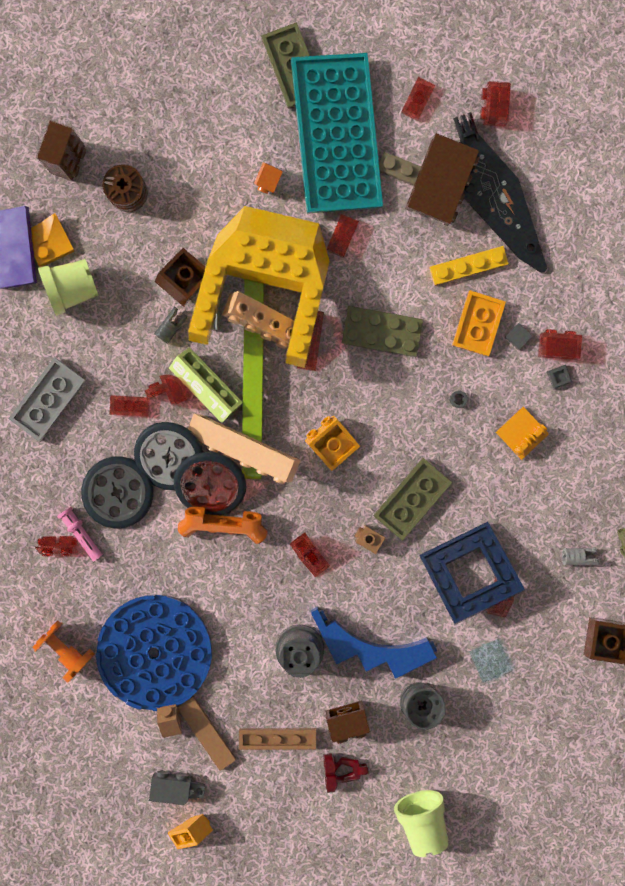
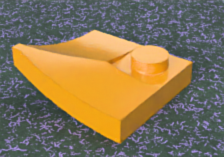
M56 213L31 228L34 257L39 267H43L75 252Z

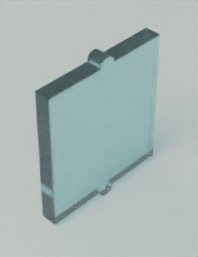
M498 639L487 644L482 643L480 647L469 651L482 682L495 677L499 678V675L512 670Z

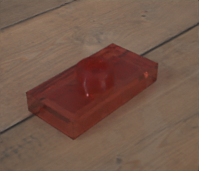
M418 77L401 113L418 121L435 85Z
M110 395L109 414L149 417L150 398Z

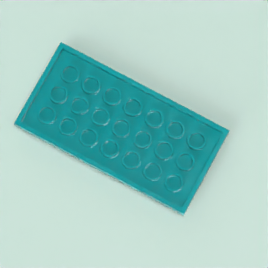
M368 53L292 57L291 66L307 214L382 208L383 200Z

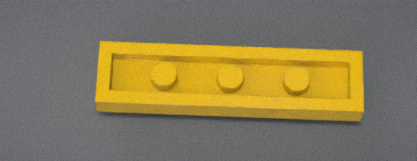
M504 246L430 266V271L436 286L506 266L509 263Z

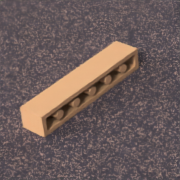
M194 414L188 427L198 438L201 445L203 443L208 446V450L216 453L220 451L231 460L237 459L241 461L240 465L251 468L252 466L261 475L268 476L269 474L278 483L284 484L285 482L293 481L301 460L202 414Z

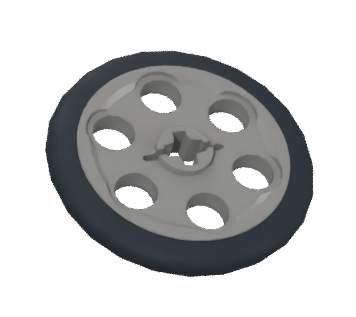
M160 422L148 426L140 433L134 447V459L136 466L150 478L155 487L174 491L172 470L179 467L181 462H183V457L202 453L203 448L198 438L186 427L173 422ZM164 435L167 440L166 443H160L157 436ZM176 439H182L185 442V447H178ZM147 448H151L155 451L154 457H150L149 455H147ZM168 452L170 453V457H173L170 460V462L168 460V456H165ZM204 461L194 464L187 470L183 479L184 488L191 486L198 480L204 468ZM155 465L160 466L163 473L157 474L153 467Z

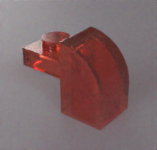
M173 375L159 376L162 384H159V382L153 383L148 386L149 389L145 390L146 396L149 399L166 392L171 405H176L191 398L184 383Z

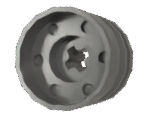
M416 682L407 686L402 692L399 703L401 711L414 727L429 730L442 722L446 711L445 702L432 686L427 683ZM419 701L424 703L422 707L417 704Z

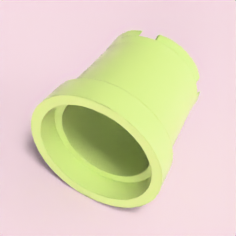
M85 259L51 268L49 265L38 268L56 316L65 313L66 309L99 296Z
M422 790L408 794L401 798L394 806V812L399 823L403 825L412 852L419 857H427L426 853L431 852L433 856L443 852L449 845L443 814L445 811L442 794L437 791Z

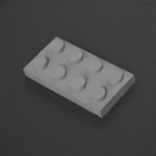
M54 357L8 419L41 442L87 380Z

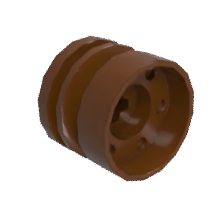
M125 164L115 165L104 175L103 191L108 200L118 210L134 212L140 209L147 201V185L138 170L132 166ZM124 183H126L127 186H125L124 189L122 190L121 187H123V186H124Z

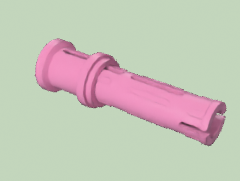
M70 507L57 517L62 519L67 526V531L74 534L92 561H95L103 554L82 527V520L76 517L72 511L73 508ZM82 536L86 539V541L88 542V544L91 546L92 550L89 548V546H88L87 543L84 541V539L82 538Z

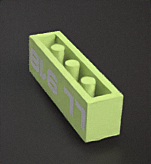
M190 347L179 354L170 365L169 369L221 423L233 415L243 403Z

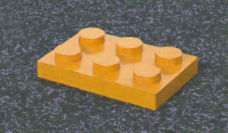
M469 290L452 346L489 357L506 301Z

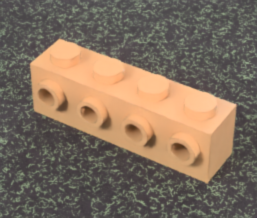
M239 291L229 294L222 313L223 316L228 318L229 322L244 326L246 331L260 334V337L264 340H272L280 348L287 349L289 347L294 320Z

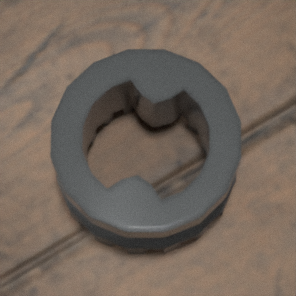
M455 391L450 396V403L455 408L465 406L468 401V397L463 391ZM456 394L463 396L461 399L463 403L461 405L454 402Z

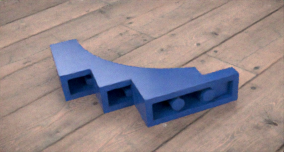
M318 607L311 609V614L336 665L358 655L366 672L387 662L396 679L437 658L435 655L437 649L433 641L429 642L427 638L402 645L376 644L350 633L335 619L325 623L328 619L324 611H319Z

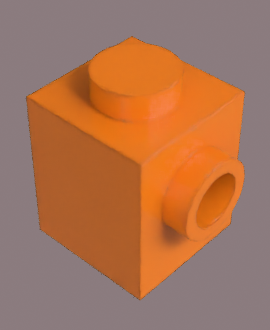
M263 162L254 182L258 186L257 190L268 194L269 191L274 193L283 171Z

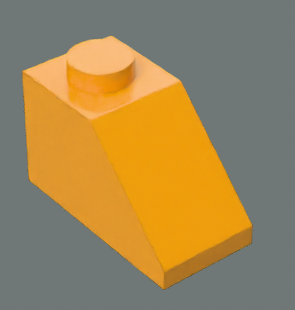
M200 814L168 832V835L176 848L181 849L198 845L213 829L208 818L204 814Z

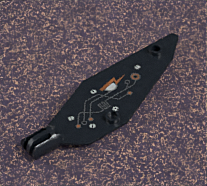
M472 112L468 113L472 130H470L465 114L460 115L464 133L462 132L458 117L453 118L460 143L479 150L477 155L479 157L476 168H472L470 173L472 175L471 182L468 187L465 186L463 191L465 194L464 199L518 259L538 272L544 273L547 270V265L518 177L478 134ZM529 244L533 245V251L527 249Z

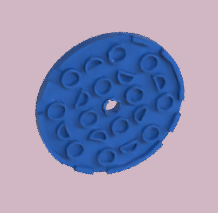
M145 595L124 603L107 619L97 640L96 663L105 686L115 697L124 701L126 705L139 710L157 711L159 707L174 704L179 706L186 702L198 691L205 681L212 660L211 639L204 621L189 605L165 595ZM157 648L159 656L156 658L151 657L149 650Z

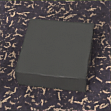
M517 323L505 336L517 350H520L532 337L520 323Z
M566 364L547 371L553 389L572 383Z

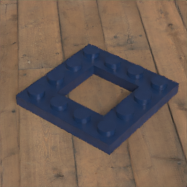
M488 522L419 555L454 625L525 591ZM480 548L497 581L463 598L446 565Z

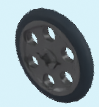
M122 456L105 458L94 464L87 472L81 488L82 502L89 516L97 523L113 529L126 528L139 522L148 513L154 497L153 484L150 478L136 466L134 460ZM117 468H122L125 472L122 479L115 477V470ZM99 476L107 478V484L103 487L97 483ZM133 479L140 482L138 490H132L130 487V482ZM115 487L122 490L120 498L117 495H113ZM97 495H102L105 498V503L101 506L95 503ZM131 498L136 499L138 502L136 509L128 507V501ZM113 506H117L120 509L118 517H114L110 513V509Z

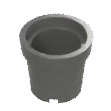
M301 624L290 626L279 635L276 641L275 653L281 667L292 677H307L320 665L323 659V639L310 626ZM290 646L294 648L292 651L289 650Z

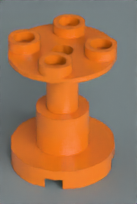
M57 620L46 633L47 636L43 634L32 648L34 652H37L45 643L60 656L58 661L69 670L62 677L69 683L87 662L92 659L95 653L89 649L82 655L72 645L68 648L55 635L63 625L62 622L60 623Z

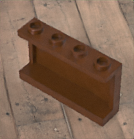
M435 133L405 210L410 212L416 211L443 222L445 226L450 225L451 222L454 223L458 212H456L457 206L462 204L465 197L463 193L464 188L469 186L472 175H470L471 170L476 168L479 157L477 155L479 150Z

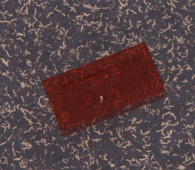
M341 214L326 250L344 258L359 221Z

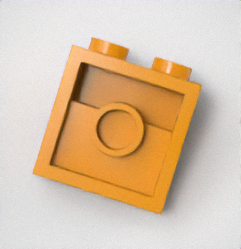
M334 415L331 418L330 416L324 418L321 421L322 426L317 430L312 429L309 431L305 440L331 471L360 447Z

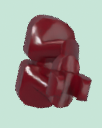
M332 753L323 754L327 793L335 792L338 783L359 780L360 775H367L369 773L366 763L359 764L358 760L341 757L336 762ZM342 764L353 768V772L341 776L335 774Z

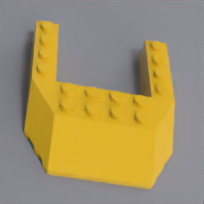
M244 206L216 237L206 264L189 326V341L205 345L209 344L227 275L301 292L285 363L305 368L330 262L319 223Z

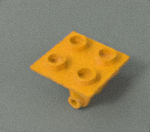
M524 406L495 432L521 460L549 435L547 428L543 424L540 425Z

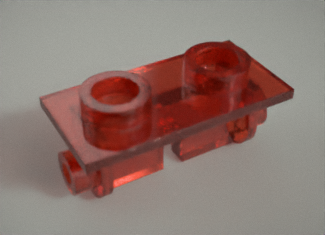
M42 536L37 541L39 547H35L38 553L45 557L53 556V554L71 556L78 553L74 546L78 544V540L74 536H59V543H56V536Z

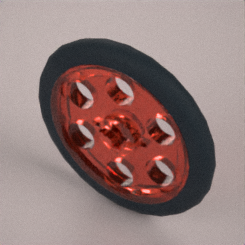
M202 452L194 454L181 462L174 475V489L181 503L187 508L204 507L205 514L221 516L233 511L243 501L246 493V480L240 467L230 458L214 452ZM220 466L223 472L215 473L212 468ZM201 467L204 472L202 474H197L194 472L193 468ZM209 478H210L209 481L211 482V485H213L211 491H210L211 488H210L209 485L207 484ZM230 480L234 483V486L226 487L224 482ZM193 482L196 488L189 489L186 483ZM222 495L226 497L227 500L225 502H219L216 499V497ZM199 496H204L207 498L208 501L206 503H201L198 501L197 498Z

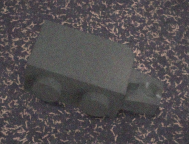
M160 770L154 772L152 776L149 801L185 805L189 798L204 797L205 784L193 781L192 777H189L186 773L173 775L169 774L168 771Z

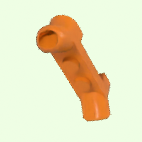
M189 507L185 510V518L178 523V532L187 538L201 530L211 533L224 532L231 535L246 534L255 544H260L266 539L268 533L267 529L261 524L262 516L259 513L244 511L241 518L205 514L204 507Z

